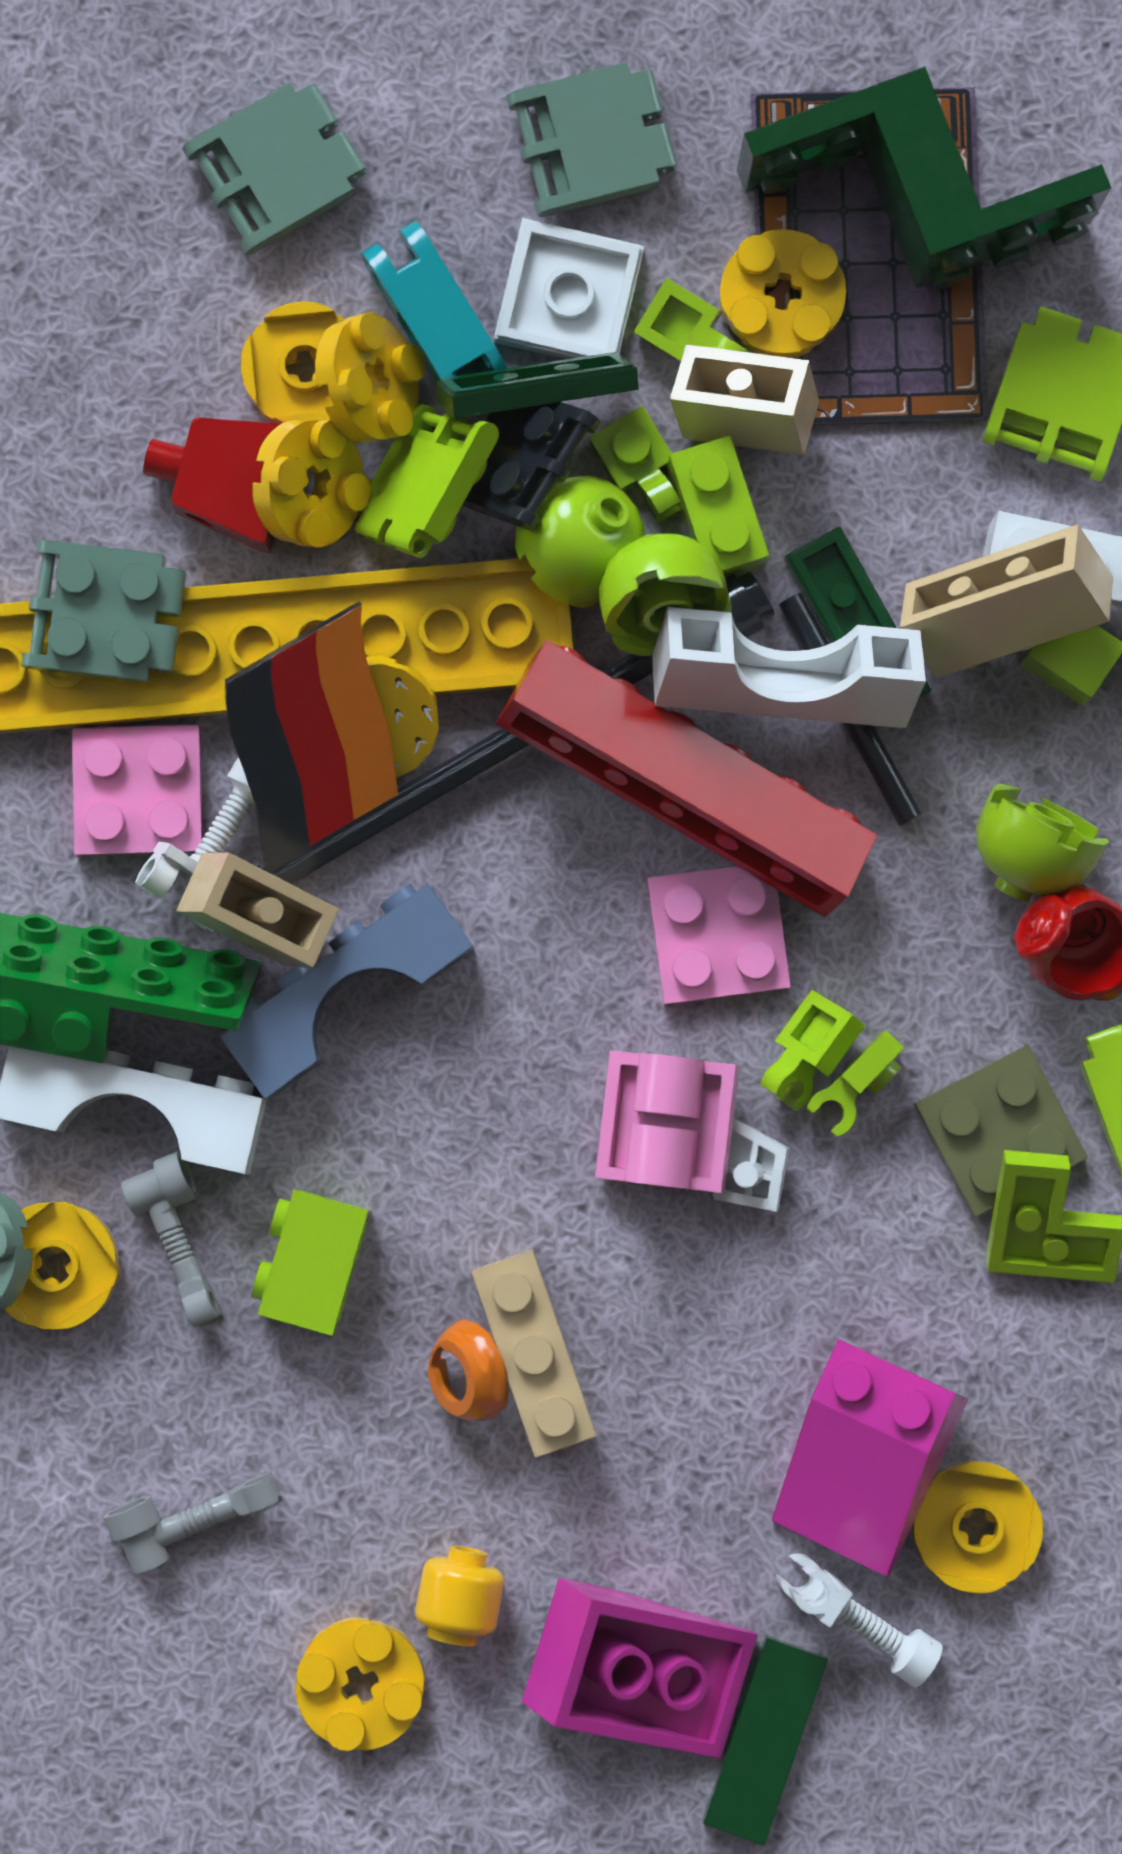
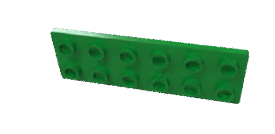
M0 913V1045L103 1064L109 1051L113 1008L238 1030L258 980L261 963L257 960L246 959L242 954L232 950L219 949L209 952L182 947L177 941L168 938L144 940L119 935L117 931L103 926L80 928L58 924L52 918L44 915L31 914L21 917Z

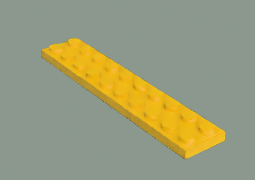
M527 558L184 587L181 617L163 615L158 617V624L176 626L179 629L173 673L151 671L150 684L21 667L23 653H30L35 612L29 610L30 601L1 603L0 734L227 714L224 699L226 678L358 601L362 604L361 625L365 656H385L397 660V664L404 665L410 670L414 668L426 678L435 696L515 689L527 665L546 639L557 646H566L573 649L570 607L568 604L558 602L537 587L531 579L536 571L529 564ZM48 614L47 616V624L42 655H47V633L49 627L51 626L52 615Z

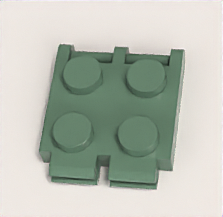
M625 62L515 90L506 95L509 110H516L525 142V146L520 149L523 163L531 165L540 200L534 204L538 217H548L658 189V176L677 170V161L667 124L660 123L648 127L644 126V122L663 116L652 70H643L630 74L628 63ZM529 107H534L542 141L537 142ZM544 160H548L557 195H551L543 165Z
M288 83L189 140L182 147L189 161H197L214 189L211 198L217 208L224 207L241 234L243 239L239 245L246 256L259 252L355 196L351 183L367 173L364 163L344 131L324 141L322 136L334 130L338 126V120L315 83L295 93L291 84ZM212 151L230 182L226 184L223 182L207 153ZM241 199L250 214L252 221L258 228L255 232H253L235 202L236 200Z
M38 540L36 554L43 557L37 596L30 597L29 610L35 612L30 653H23L21 667L150 684L151 671L173 673L179 629L176 626L158 624L159 615L181 617L186 579L185 570L165 567L166 558L163 554ZM55 558H59L56 568L55 596L50 598ZM48 614L52 615L51 626L49 627L47 633V655H42L47 624V616Z

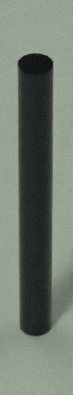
M801 593L795 594L779 604L803 650L815 649L829 644ZM843 723L899 826L922 814L874 725Z

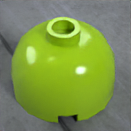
M593 476L569 477L564 482L557 481L536 515L540 518V522L534 532L515 525V549L520 560L525 555L527 556L529 564L536 571L531 579L540 590L560 603L580 608L591 607L599 602V587L608 562L624 546L645 536V526L637 506L623 490L608 480Z
M648 534L627 544L608 562L599 587L600 608L607 633H611L614 645L621 651L638 656H652L667 607L729 613L732 609L725 577L717 559L695 539L679 534Z
M999 783L993 786L976 825V846L984 865L998 876L994 883L995 887L1010 897L1028 902L1032 893L1043 897L1046 895H1059L1085 882L1098 865L1109 844L1107 838L1095 839L1099 829L1076 813L1041 797L1043 805L1035 802L1025 804L1018 801L1017 798L1022 790L1021 788Z

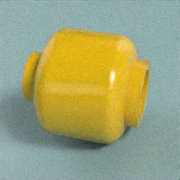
M450 1546L448 1557L439 1556L426 1561L422 1571L415 1616L421 1624L428 1627L427 1637L447 1644L476 1646L478 1637L487 1636L494 1632L497 1625L505 1579L502 1572L486 1564L487 1552L464 1546Z

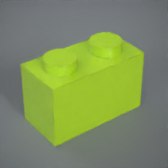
M725 436L669 454L667 472L672 487L681 501V504L678 506L681 509L680 512L688 537L695 539L717 559L724 577L734 574L738 578L748 571L753 573L765 569L769 559V552L731 436Z
M300 1189L293 1190L290 1201L280 1198L269 1232L270 1236L279 1238L272 1263L264 1260L261 1261L251 1294L252 1298L261 1300L257 1315L330 1336L335 1335L371 1210Z

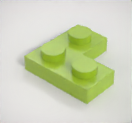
M1004 1150L985 1256L987 1272L1115 1283L1122 1249V1215L1063 1210L1071 1171L1067 1155Z

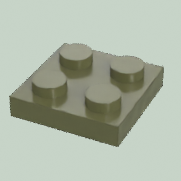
M1029 1044L913 1103L973 1217H977L994 1208L1004 1150L1067 1155L1070 1167L1088 1158Z

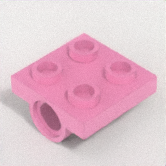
M610 1050L595 1178L725 1193L740 1066L669 1055L639 1054Z

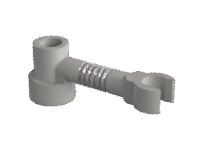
M176 1151L155 1160L154 1168L122 1181L121 1186L125 1200L136 1217L149 1212L157 1234L160 1235L159 1239L162 1240V1246L165 1247L164 1251L167 1252V1257L170 1258L169 1263L172 1264V1270L179 1284L178 1290L191 1325L196 1327L222 1316V1312L206 1277L202 1274L195 1256H193V1251L190 1250L191 1246L188 1244L189 1241L186 1239V1234L183 1233L184 1229L181 1227L180 1219L175 1210L176 1207L199 1197L198 1186L189 1164L181 1159L180 1151Z
M269 1472L234 1487L229 1492L210 1499L209 1502L205 1501L204 1504H199L198 1507L194 1506L192 1509H187L186 1512L182 1511L180 1514L177 1513L165 1519L160 1518L151 1496H144L119 1506L105 1514L103 1519L114 1542H121L133 1573L140 1574L154 1569L170 1559L165 1546L187 1538L188 1535L192 1536L194 1533H199L200 1530L203 1531L205 1528H211V1525L215 1526L217 1523H223L234 1517H241L279 1502L278 1497L281 1495L272 1473Z

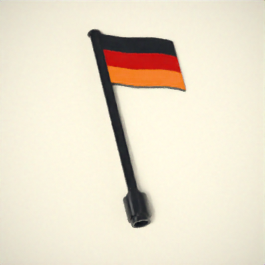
M750 571L738 578L734 574L725 577L732 606L730 613H732L737 629L746 638L764 629L763 621L775 615L764 590ZM360 601L225 679L224 699L229 731L256 808L264 868H261L260 865L257 867L290 884L300 880L530 745L502 728L397 789L390 729L365 656L361 625L362 604ZM630 653L601 670V672L613 679H622L635 684L653 673L652 656H638Z

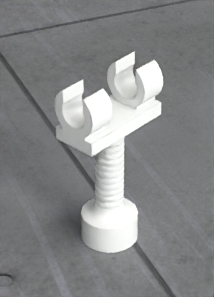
M239 757L226 776L232 783L233 795H229V800L225 802L226 805L222 806L223 811H219V816L215 817L216 821H213L211 824L213 827H209V832L205 833L206 838L203 837L202 843L198 845L199 848L195 849L196 854L188 856L172 844L159 841L153 850L154 854L141 868L135 885L154 897L156 895L162 898L173 885L179 869L192 876L202 853H224L223 848H227V843L231 841L230 837L233 838L235 835L233 832H237V827L241 826L240 821L243 822L245 819L243 816H247V811L251 810L250 805L255 804ZM187 917V919H189L196 925L200 926L204 930L208 929L211 932L214 931Z
M800 1553L788 1555L792 1560L804 1567L802 1569L810 1575L809 1580L801 1587H792L778 1574H776V1579L780 1588L792 1598L793 1602L802 1611L814 1614L822 1623L830 1628L835 1620L838 1619L840 1623L854 1630L855 1633H859L861 1637H864V1639L890 1655L893 1659L890 1668L891 1673L914 1688L920 1686L931 1675L942 1654V1644L921 1629H916L909 1635H904L902 1632L897 1631L892 1625L887 1624L886 1621L877 1617L871 1611L866 1610L865 1607L856 1603L855 1600L850 1599L853 1593L826 1569L824 1571L820 1569L810 1557Z

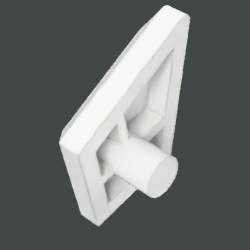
M734 1117L725 1193L713 1192L714 1200L775 1212L779 1211L790 1148Z

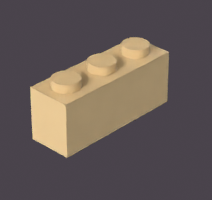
M1079 524L906 583L900 629L921 631L923 660L934 676L939 678L963 669H972L981 663L1018 651H1026L1039 644L1076 632H1084L1097 625L1109 622L1113 576Z
M531 1249L473 1269L471 1273L496 1346L501 1353L508 1381L534 1457L536 1458L596 1437V1431L534 1250Z

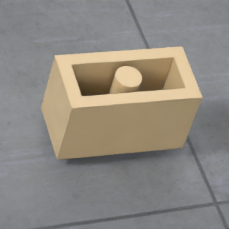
M687 344L670 397L683 439L709 442L730 435L734 446L797 455L805 454L819 405V397L808 360Z
M229 852L201 854L176 912L284 966L313 968L339 908Z

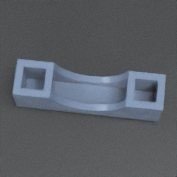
M411 883L398 890L380 905L385 912L383 917L366 929L358 921L342 931L329 942V946L334 953L313 968L295 966L277 981L282 991L263 1005H261L256 997L251 999L240 1028L238 1030L229 1029L219 1036L265 1099L271 1100L321 1063L316 1036L319 1016L330 995L343 983L365 973L390 972L404 976L424 987L475 950L473 944L428 883L418 891L414 889Z

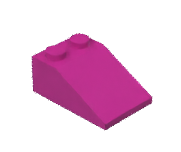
M838 1339L811 1397L771 1521L889 1577L968 1402V1398Z
M559 1577L522 1703L554 1727L721 1758L758 1634L752 1630L616 1589Z

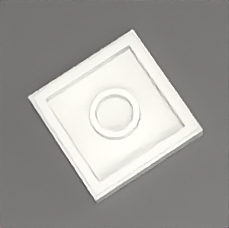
M522 218L495 330L494 343L562 359L617 352L620 355L644 253V246Z

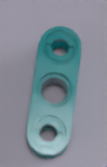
M416 221L398 231L402 243L412 259L410 263L398 270L395 269L389 257L378 243L361 252L362 260L373 281L412 344L421 350L425 365L435 381H440L441 378L474 374L482 369L485 372L507 369L493 341L430 239Z

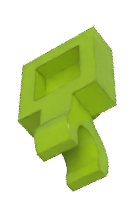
M667 277L634 330L635 334L680 362L686 344L750 353L744 347L713 329L722 314L719 309Z
M644 406L637 408L589 436V443L613 484L625 493L637 487L658 523L681 511L678 506L681 504V501L676 491L662 474L667 469L671 451Z
M811 990L775 1039L785 1051L777 1062L772 1064L764 1073L760 1085L778 1096L777 1099L796 1112L799 1111L808 1102L812 1094L815 1070L829 1077L866 1025L850 1012L816 991Z
M887 1030L880 1032L830 1086L815 1093L810 1098L806 1109L813 1114L826 1101L837 1103L842 1110V1117L833 1126L830 1133L834 1137L845 1134L853 1126L856 1119L855 1099L857 1095L861 1094L866 1087L876 1095L900 1071L902 1067L894 1058L904 1047Z

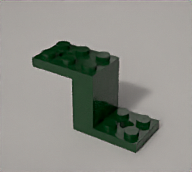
M925 66L744 133L736 170L745 194L762 188L764 194H772L795 184L799 180L798 174L821 166L823 172L841 169L854 162L858 158L856 153L862 151L915 288L934 283L936 289H944L967 279L971 275L969 269L992 261L994 267H1003L1026 257L1030 253L1029 246L1051 239L1053 245L1058 246L1078 239L1089 231L1087 225L1091 224L1094 217L1099 214L1098 210L1111 190V185L1101 164L981 209Z

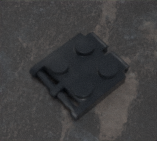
M562 402L488 414L485 421L497 426L499 438L487 459L484 474L472 486L462 504L463 506L534 532L540 522V518L536 515L557 481L564 482L571 472L567 467L568 462L586 433H594L601 423L592 413Z

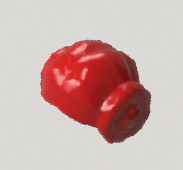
M1083 884L1074 886L1059 895H1046L1036 898L1021 916L1017 931L1014 934L1018 955L1027 962L1032 979L1038 980L1046 988L1055 991L1067 999L1110 1001L1119 997L1122 993L1121 906L1112 898Z

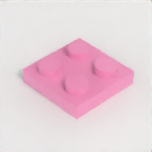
M200 725L72 728L74 855L77 857L153 855V850L159 841L170 843L185 854L195 853V849L199 848L198 845L202 843L201 840L204 837Z
M738 866L647 878L664 1005L791 988L778 890Z

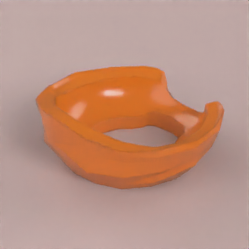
M468 1320L454 1322L440 1335L433 1346L428 1366V1378L431 1389L439 1404L452 1416L465 1421L489 1420L498 1416L507 1406L508 1377L501 1353L491 1334L478 1323ZM443 1350L457 1357L464 1368L467 1388L462 1400L456 1398L451 1388L446 1370V1360L444 1357H441Z

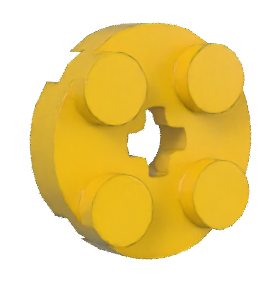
M788 229L766 231L760 235H752L744 239L739 245L738 250L728 260L722 274L719 289L721 315L727 326L729 324L733 333L741 339L740 342L753 353L786 358L800 357L810 352L813 347L821 344L826 337L828 338L840 321L846 301L845 277L838 264V257L834 249L806 233ZM778 279L790 281L791 288L799 290L800 299L790 300L787 309L783 310L775 308L774 297L765 295L766 286H776Z
M293 302L279 306L264 317L265 321L256 327L252 336L249 334L243 345L241 374L246 391L265 419L272 423L282 424L289 420H330L325 407L333 406L334 404L329 396L328 385L318 387L315 373H313L312 381L300 382L298 375L287 373V365L297 363L298 353L303 351L310 352L312 361L315 362L317 348L325 330L333 324L343 322L345 319L337 315L335 310L316 302Z
M373 312L351 316L343 322L331 325L323 333L317 348L315 374L318 387L328 385L329 396L334 405L325 407V410L332 423L344 436L361 444L401 437L411 432L413 416L419 399L418 381L422 379L425 373V361L421 350L414 344H407L400 331L390 321Z
M331 420L286 421L277 426L260 447L256 461L264 462L261 471V483L253 482V500L262 524L273 537L283 542H292L303 547L319 548L328 546L344 536L353 525L358 511L368 506L372 497V485L370 479L364 474L359 451L354 441L344 436ZM307 470L313 472L315 484L312 494L305 495L304 488L309 482Z
M70 1202L36 1203L21 1209L28 1228H20L23 1235V1249H32V1265L22 1292L4 1310L15 1320L41 1329H68L93 1318L110 1300L114 1287L120 1277L118 1248L109 1228L93 1212ZM47 1248H50L55 1254L65 1251L70 1257L71 1261L65 1267L69 1276L62 1283L55 1277L43 1280L38 1273V1270L45 1264L40 1254Z
M973 1460L959 1462L935 1473L913 1522L911 1532L913 1542L922 1562L945 1584L969 1593H988L1007 1586L1006 1583L1015 1580L1022 1571L1025 1573L1034 1563L1042 1543L1043 1519L1039 1506L1029 1488L1016 1475L1000 1465ZM982 1508L984 1509V1518L994 1523L993 1534H982L979 1544L968 1543V1533L959 1529L961 1518L970 1517L973 1509Z
M347 1618L329 1625L312 1639L297 1667L295 1693L298 1707L304 1720L319 1737L327 1740L338 1750H373L393 1742L410 1727L422 1705L425 1682L424 1666L416 1647L402 1631L391 1625L388 1626L381 1621L369 1620V1618ZM358 1666L363 1674L373 1671L377 1675L378 1682L374 1683L371 1687L373 1698L362 1701L357 1694L350 1697L345 1694L343 1686L350 1680L347 1670L352 1667Z

